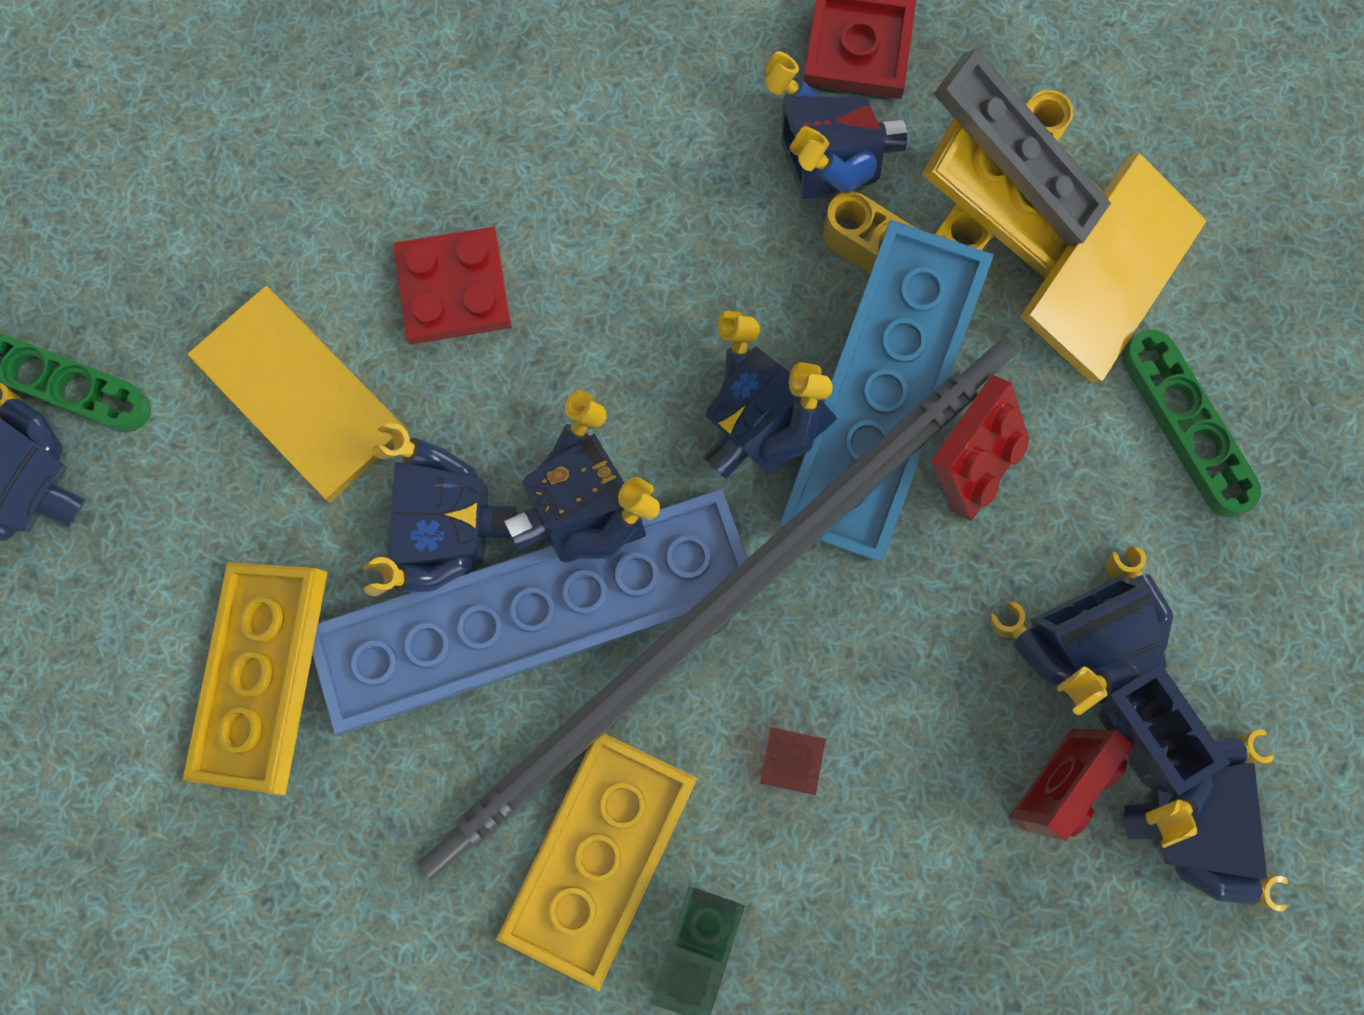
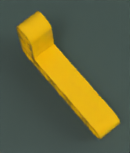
M1040 91L1028 101L1026 106L1039 120L1045 121L1051 126L1046 127V129L1060 142L1073 117V106L1070 100L1058 91ZM858 192L841 193L831 200L827 209L823 226V239L833 252L870 275L890 220L913 228L915 227ZM957 204L935 233L937 236L955 242L957 241L953 238V234L965 235L972 242V245L967 246L982 251L987 248L994 237L993 234ZM840 219H850L859 228L854 230L845 229L837 221Z

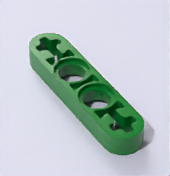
M1150 329L1140 332L1126 345L1123 351L1122 361L1125 370L1204 501L1214 513L1222 517L1232 518L1251 510L1257 505L1261 497V486L1258 478L1174 341L1167 334L1159 330ZM1144 348L1147 351L1156 349L1160 357L1155 362L1149 360L1143 363L1139 358V354ZM1168 370L1173 373L1172 376H1168L1159 385H1154L1153 380L1159 374L1162 376ZM1166 389H1178L1187 396L1189 401L1187 412L1182 414L1174 413L1166 407L1163 400V394ZM1203 433L1213 439L1216 445L1214 458L1203 459L1194 453L1191 447L1193 434ZM1226 460L1229 467L1210 477L1207 470L1215 468ZM1238 484L1243 493L1239 494L1237 499L1230 498L1226 500L1221 491L1228 485Z
M0 333V356H3L0 365V383L12 391L118 432L128 433L136 431L149 419L151 412L150 400L145 393L131 383ZM31 359H39L42 369L37 379L30 383H20L18 372L22 364ZM86 377L89 388L85 396L78 401H67L64 393L66 385L74 378ZM105 394L119 402L128 400L133 404V409L130 413H117L108 405L101 403L103 395Z

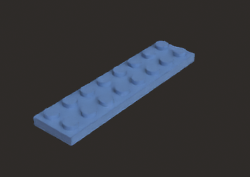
M720 489L660 509L657 517L652 520L642 519L646 536L624 544L617 554L610 559H577L568 563L561 562L553 547L549 546L459 576L434 591L411 592L318 623L312 656L334 734L342 735L680 620L747 560L723 490Z

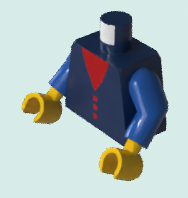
M781 51L775 52L765 66V73L767 75L765 82L767 89L771 93L781 95L785 92L781 140L802 199L814 198L839 191L846 194L860 186L875 183L881 176L883 153L901 152L906 149L907 130L905 122L903 120L878 122L868 99L862 96L826 97L819 95L802 79L793 80L799 71V67L789 55Z

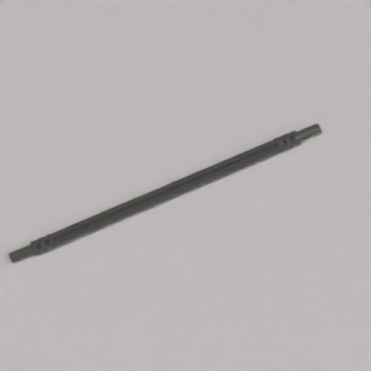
M998 340L962 374L958 372L953 373L844 473L456 820L458 827L418 862V866L423 874L433 880L472 844L479 846L968 406L977 397L976 390L992 374L994 375L1015 356L1011 347L1003 340Z

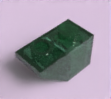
M691 885L688 886L652 994L651 1004L681 1015H711L745 904Z

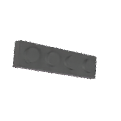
M976 48L964 53L933 94L1068 245L1084 243L1111 202Z

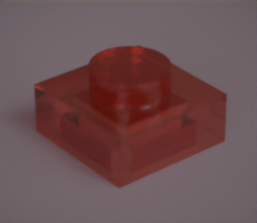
M770 727L759 784L816 795L826 739Z

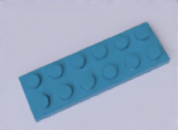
M890 220L831 381L833 385L832 393L824 401L826 406L837 417V420L814 439L811 450L805 453L780 521V526H785L950 377L994 254ZM925 444L819 540L882 562Z

